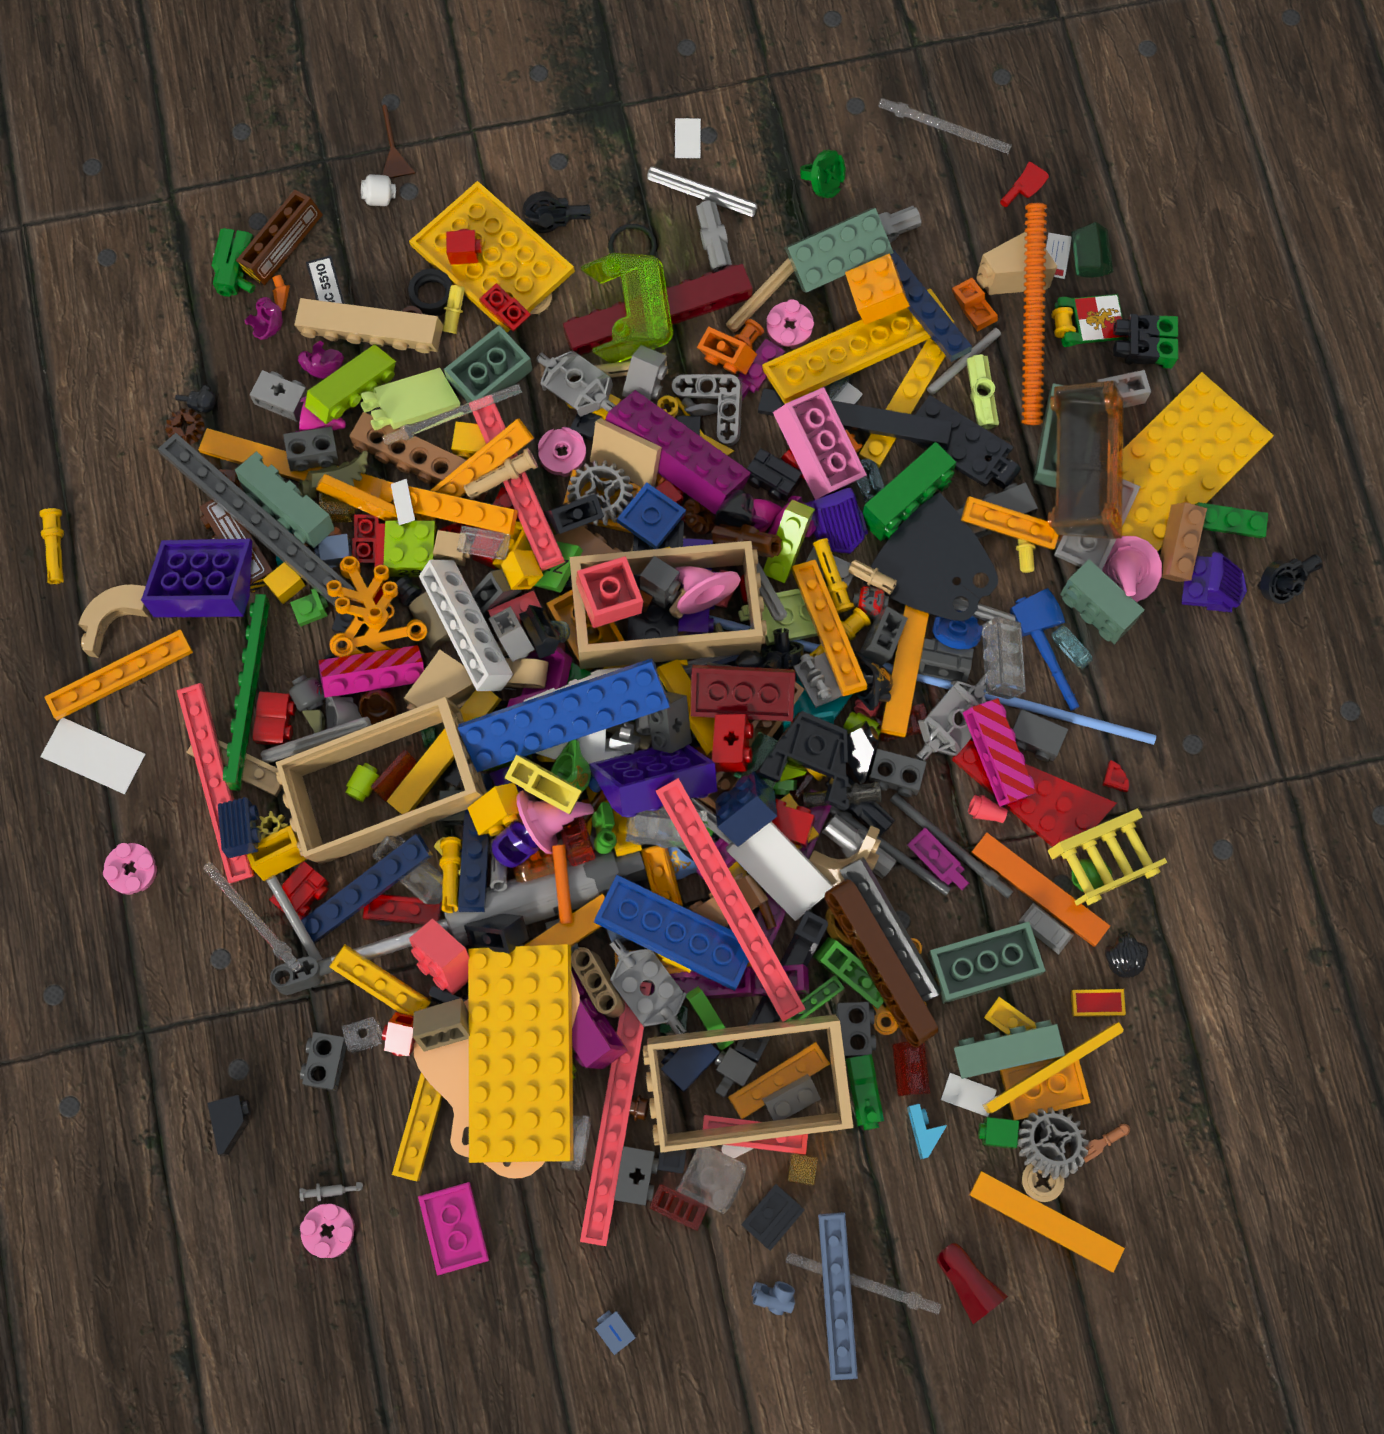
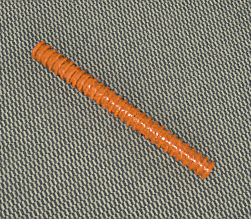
M1030 203L1025 206L1027 213H1025L1027 221H1025V225H1027L1025 233H1027V236H1025L1024 240L1027 241V244L1024 245V248L1027 251L1024 252V255L1027 256V259L1024 260V263L1027 265L1024 267V271H1026L1024 279H1026V282H1024L1026 287L1024 294H1026V297L1023 298V301L1026 302V305L1023 306V309L1026 310V313H1023V317H1026V320L1023 321L1025 325L1023 332H1025V336H1023V340H1025L1023 344L1025 359H1022V362L1025 363V366L1022 367V370L1025 371V374H1022V378H1025V381L1022 382L1024 389H1022V393H1024V397H1022L1024 412L1021 415L1024 416V419L1021 420V423L1024 425H1041L1043 423L1041 408H1044V405L1041 404V401L1044 400V397L1041 396V393H1044V389H1041L1044 385L1042 378H1044V374H1042V370H1044L1042 355L1045 354V351H1042V348L1045 347V344L1042 343V340L1045 339V336L1042 335V332H1045V328H1043L1045 324L1043 317H1045L1043 312L1045 305H1043V302L1046 301V298L1043 297V294L1046 293V290L1043 289L1046 286V282H1043V279L1046 278L1044 271H1046L1044 263H1046V259H1044L1046 251H1044V248L1047 245L1044 243L1047 239V236L1044 235L1047 232V229L1044 228L1047 221L1044 219L1047 217L1045 212L1047 205L1044 203Z

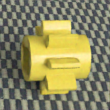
M270 811L269 816L265 818L259 817L262 822L261 826L257 827L260 832H264L261 835V839L289 825L282 824L285 819L282 814L276 818L275 814ZM272 823H275L278 827L273 828V832H270L268 828H272Z

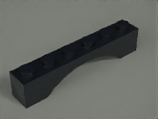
M806 910L780 961L781 965L803 964L807 967L827 929V920ZM762 996L747 1025L780 1021V1017L768 996ZM771 1036L739 1040L735 1051L758 1064Z

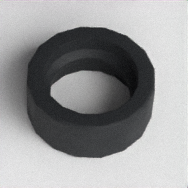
M433 268L424 269L416 273L410 280L408 287L412 306L418 307L425 315L441 316L446 313L444 307H447L450 287L453 285L448 275L441 270ZM437 282L444 286L446 293L442 300L428 304L420 301L418 290L426 283Z

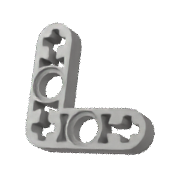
M731 374L679 375L673 380L672 389L680 398H718L717 437L719 441L727 446H732L739 441L741 433L742 383L736 376ZM706 380L713 382V389L708 393H704L701 390V385ZM718 380H720L719 383L721 385H729L730 381H732L736 387L732 388V391L729 392L725 387L719 388ZM683 381H685L688 385H695L697 392L694 393L695 390L693 388H685V391L682 392L678 386L682 385ZM728 404H734L736 407L734 415L725 416L723 412L724 407ZM723 421H735V424L730 423V430L734 432V435L730 436L729 440L723 436V433L728 431V425L723 423Z

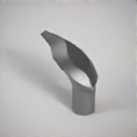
M689 397L682 400V404L685 407L684 410L690 415L705 416L718 412V405L710 403L694 404Z

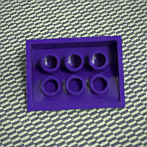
M161 540L141 601L153 617H243L250 597L252 540Z
M690 745L673 753L655 750L652 747L634 752V754L629 753L589 764L591 772L612 809L622 817H634L642 811L661 809L663 804L655 790L679 778L690 799L705 798L708 794L717 792L715 762Z

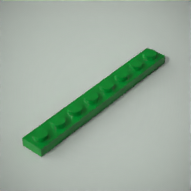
M256 594L255 602L250 604V617H252L251 625H248L246 628L248 645L247 648L243 649L242 653L244 669L240 671L238 677V684L241 688L240 694L236 695L234 703L237 713L236 718H233L231 721L232 742H229L227 745L229 762L228 766H225L223 769V781L226 782L230 790L241 791L270 603L264 594Z

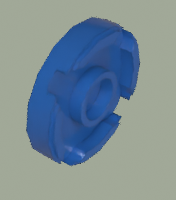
M937 616L932 631L938 641L950 648L970 649L980 642L983 628L979 626L978 620L974 616L965 621L950 620Z

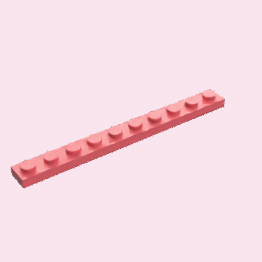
M679 778L655 790L782 1022L805 1010L803 1003Z
M642 982L640 984V991L643 995H650L652 983ZM626 1002L625 1010L619 1017L617 1035L628 1051L611 1063L580 1242L607 1246L622 1150L625 1143L644 1033L643 1025Z

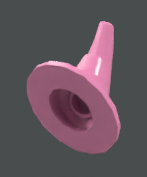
M1121 536L1116 539L1102 571L1125 591L1126 596H1130L1138 602L1146 599L1156 590L1162 577V562L1157 550L1148 541L1137 536Z
M693 566L676 567L675 569L680 572L679 582L684 585V590L686 591L679 600L677 608L681 614H692L721 602L738 587L741 580L738 573L732 571L714 573L705 568Z
M525 790L520 791L517 795L518 811L526 830L537 846L547 854H553L552 846L558 845L556 834L564 829V825L574 821V818L594 813L593 806L588 803L577 802L571 814H568L544 800L538 801L533 794Z

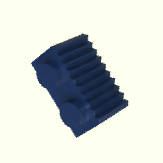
M246 797L224 802L223 804L219 803L218 815L221 849L228 858L258 852L261 834L259 828L256 827L255 821L259 820L257 806L252 805Z

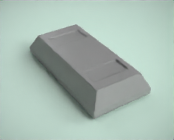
M1034 902L1018 921L1019 924L1030 922L1034 936L1058 955L1074 936L1072 932Z

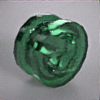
M434 726L421 730L424 746L428 747L430 743L437 739Z

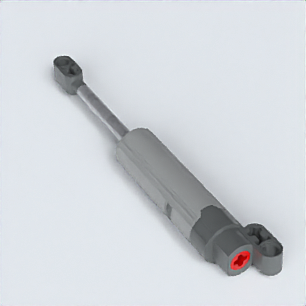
M650 820L635 822L641 848L654 846L659 842L657 832L654 837H640L643 833L649 832L654 823ZM614 847L607 854H600L595 851L568 860L567 869L572 910L583 907L601 894L606 897L616 875L633 883L647 879L640 854L641 851L617 857ZM554 865L507 880V888L501 892L494 891L493 888L491 889V886L487 887L485 912H459V910L455 912L453 907V913L444 912L445 919L436 922L459 943L467 946L469 942L464 927L467 923L500 914L523 916L525 926L559 915ZM423 926L353 950L371 960L410 947L412 945L409 938ZM336 955L319 961L308 956L281 964L271 971L270 980L275 988L284 995H290L317 986L322 982L324 975L335 972L329 966ZM290 976L285 984H280V980L283 977Z

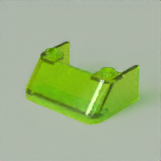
M611 253L581 266V271L601 284L621 276L627 316L619 319L613 325V340L592 348L594 354L609 363L622 362L632 358V355L640 345L653 350L666 345L671 340L673 335L663 265L659 259L653 255Z

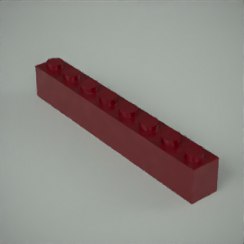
M743 263L729 265L721 271L715 273L708 272L700 278L694 280L687 279L680 282L679 285L670 288L663 287L655 293L649 295L642 294L628 302H617L612 307L604 310L596 309L583 317H572L563 323L564 334L570 350L581 356L746 301L752 296L753 288Z

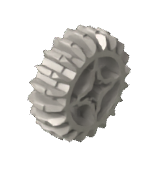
M596 460L593 462V467H589L585 463V471L577 469V477L571 476L570 481L572 485L567 487L568 492H570L567 495L569 502L596 494V487L602 493L604 492L605 500L602 495L596 494L604 517L593 521L595 526L598 525L599 520H603V524L606 526L608 524L607 519L610 518L616 523V515H620L623 509L628 506L629 501L633 499V494H631L633 485L629 484L630 477L624 476L625 471L623 468L616 471L617 465L615 463L608 467L605 460L602 466H598ZM599 478H606V479H609V480H608V481H601ZM590 481L591 488L585 492V495L580 496L583 487ZM620 489L621 492L618 499L611 505L610 497L615 494V491Z
M1052 1107L1048 1108V1113L1041 1108L1038 1109V1115L1030 1113L1028 1120H1024L1021 1123L1023 1129L1018 1131V1137L1021 1139L1018 1140L1017 1146L1023 1149L1019 1152V1156L1027 1157L1024 1163L1025 1165L1032 1164L1034 1166L1033 1173L1041 1170L1042 1178H1046L1049 1173L1053 1180L1057 1179L1059 1175L1062 1178H1067L1069 1172L1071 1174L1076 1173L1078 1167L1084 1164L1085 1160L1083 1158L1088 1155V1150L1085 1147H1087L1089 1140L1082 1138L1085 1136L1086 1130L1078 1129L1080 1121L1072 1122V1114H1068L1065 1117L1063 1116V1109L1058 1110L1055 1114ZM1039 1127L1041 1130V1140L1035 1144L1034 1132ZM1070 1142L1071 1154L1070 1158L1066 1160L1064 1147Z

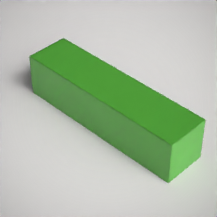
M833 976L801 1000L805 1010L787 1020L807 1018L845 989L836 976Z
M699 986L686 994L687 1000L707 1031L725 1028ZM734 1041L718 1042L715 1044L722 1051L734 1043Z

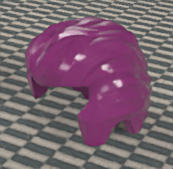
M259 298L256 303L257 316L250 314L244 321L246 325H251L254 328V337L263 340L274 336L281 329L283 318L281 308L273 303L270 298Z
M320 340L313 345L312 353L308 351L301 352L298 356V362L312 376L324 379L340 368L343 364L344 356L334 349L324 350L322 348L324 342Z

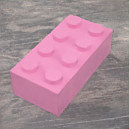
M824 387L788 402L773 412L815 500L842 489L867 475Z

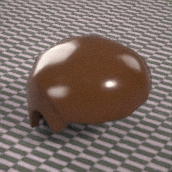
M380 689L367 691L360 698L358 711L362 718L368 717L373 725L396 716L397 704L394 696L388 691Z

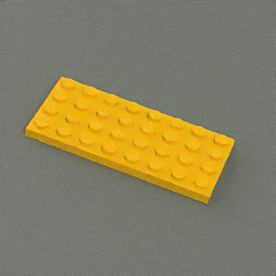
M1201 372L1102 469L1141 486L1117 538L1121 536H1137L1148 541L1158 552L1162 549L1171 505L1183 502L1193 505L1198 502L1207 504L1274 435ZM1085 487L1078 493L1075 507H1077Z
M571 945L516 946L515 950L511 953L493 952L489 948L468 949L470 1033L469 1163L574 1161Z

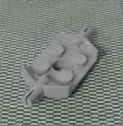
M570 351L551 359L543 353L537 356L536 361L545 366L541 379L543 390L545 391L547 388L577 410L580 417L600 408L609 412L616 406L608 400L613 386L611 377L576 352ZM573 376H581L576 382L569 381Z
M983 675L974 686L959 681H952L951 684L953 686L924 720L918 721L925 742V746L916 755L919 758L918 760L925 761L932 752L957 756L972 736L963 712L973 706L986 702L984 690L992 683V680L987 675ZM957 712H960L963 717L960 725H956L954 722V716Z
M619 938L609 944L618 955L617 959L619 960L609 981L643 1027L666 1024L672 1028L675 1034L686 1032L687 1030L677 1019V1014L686 997V993H683L654 952L649 949L629 952L620 942ZM643 981H650L654 985L652 995L646 996L641 993L640 984Z

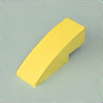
M521 755L515 756L505 776V779L568 814H571L582 793L574 785Z

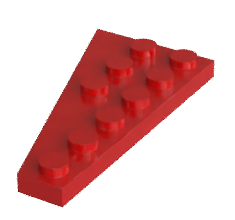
M969 740L958 755L952 758V761L995 797L974 741ZM1025 764L1028 774L1034 781L1036 793L1004 806L1053 847L1061 841L1096 827L1117 803Z

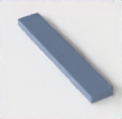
M845 1212L818 1214L831 1380L858 1379Z

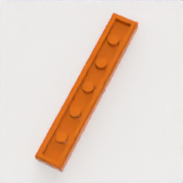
M987 832L971 852L978 860L1093 947L1098 944L1110 928L1108 923L1084 905L1079 904L1076 906L1074 902L1076 899Z

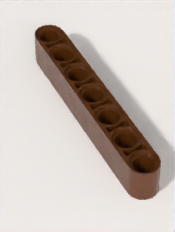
M845 879L825 892V900L905 1038L912 1046L919 1047L938 1033V1026L858 888L851 880Z

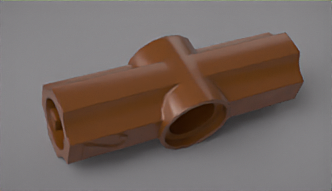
M720 524L715 526L711 532L713 544L751 541L752 550L757 549L758 555L770 558L779 556L782 550V540L779 536L760 532L751 525L743 524L739 528Z

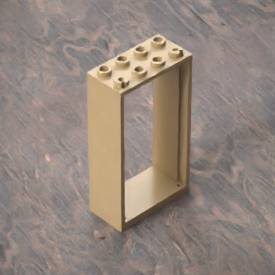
M751 541L570 557L580 669L632 665L651 658L653 662H665L676 659L686 660L740 655L745 650H756L760 653L761 645L765 644L767 626L766 620H762L764 602L763 596H760L759 592L761 578L760 573H757L756 564H758L757 549L752 550ZM624 556L628 560L633 575L641 574L654 556L673 568L681 566L714 568L743 565L751 630L588 644L585 606L576 585L577 571Z
M443 697L276 762L278 769L276 771V778L279 784L283 785L285 792L283 794V801L291 812L290 825L293 831L297 832L299 839L297 848L301 856L321 865L467 810L471 804L486 794L487 790L481 772L476 771L458 730V724L464 722L460 708L447 697ZM443 722L465 791L323 845L303 776Z
M836 1014L648 1038L647 1045L643 1046L644 1064L650 1065L651 1070L646 1072L648 1092L653 1091L654 1098H650L649 1103L651 1119H657V1124L653 1125L654 1145H660V1152L853 1128L841 1025ZM827 1029L837 1113L667 1134L657 1050Z

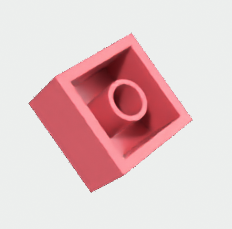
M626 556L577 571L576 585L593 628L642 613L643 599Z
M432 918L409 938L413 947L411 953L419 961L417 966L426 976L430 974L434 977V983L442 991L447 989L454 995L468 983L469 955L466 948Z

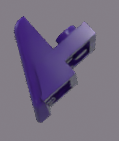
M845 488L805 503V505L815 509L811 520L814 521L816 526L814 535L817 541L827 538L832 552L849 554L854 551L864 540L865 535L868 534L863 514L857 504L852 488Z
M1213 552L1212 557L1197 556L1192 580L1184 581L1182 605L1203 606L1211 611L1232 612V607H1238L1247 593L1243 571L1220 552Z

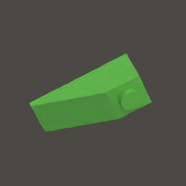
M828 937L813 955V958L875 1008L879 1009L884 1000L862 962L837 940Z

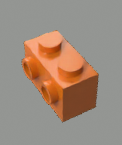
M711 327L707 328L697 346L706 356L704 359L715 366L720 363L724 365L723 368L732 374L740 372L746 375L757 356V353L745 342Z

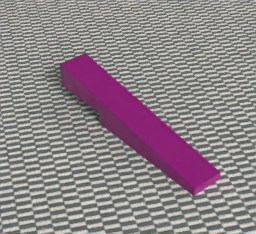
M803 964L782 966L797 994H809L808 968ZM746 967L735 991L695 971L670 974L683 993L687 994L699 986L707 999L768 996L751 967ZM652 984V986H651V995H652L653 992H654V985H653V984Z

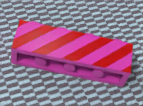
M418 645L318 660L325 698L414 684L424 671Z
M999 698L973 706L964 711L963 716L999 807L1036 793L1034 781L1027 772L1025 758L1018 749L1015 733L1008 724L1006 710L1000 703Z

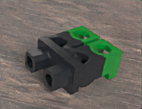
M1131 314L1128 319H1117L1113 324V334L1125 336V341H1115L1113 356L1125 358V364L1162 365V368L1172 369L1177 362L1178 316H1138V314Z

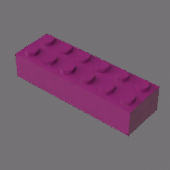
M636 390L613 407L605 419L662 447L658 474L715 515L721 503L729 495L738 489H744L751 474L741 464L731 459Z

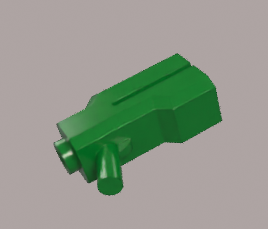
M223 228L220 229L211 265L215 272L213 285L218 294L226 297L238 295L239 287L251 294L256 286L244 279L243 269L236 259L254 239L253 234L237 230L234 238L235 230Z
M872 1054L848 1058L845 1060L846 1073L857 1126H863L864 1130L879 1128V1122H883L884 1117Z

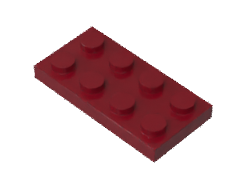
M692 665L691 717L715 718V715L746 714L747 718L752 720L793 722L795 670Z

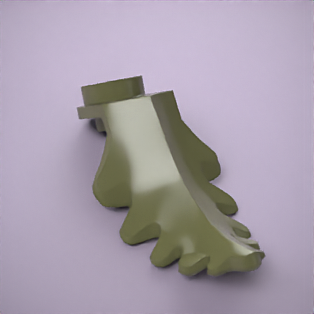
M363 451L358 458H354L350 463L348 461L343 462L339 467L332 465L318 471H308L306 479L300 480L298 484V489L302 496L307 495L314 499L317 492L316 487L324 474L354 487L353 479L361 481V473L366 472L365 465L368 464V452Z

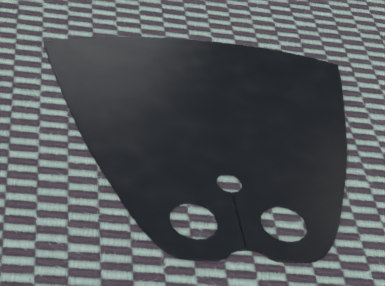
M940 492L923 503L901 524L871 565V568H878L882 574L897 580L893 592L890 595L885 592V595H888L889 598L914 609L956 621H965L971 618L978 609L979 600L984 596L990 595L998 585V575L995 567L980 541L967 523L961 521V516ZM977 573H985L989 578L988 584L983 588H978L973 584V577ZM959 577L961 583L954 585L952 583L953 578ZM959 596L967 598L969 602L968 608L962 612L955 610L953 607L954 599Z

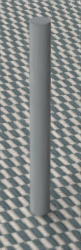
M994 328L972 347L970 353L962 356L928 386V393L934 395L967 366V358L979 355L1001 335L999 329Z
M275 875L269 877L266 881L309 957H313L316 961L322 960V956Z

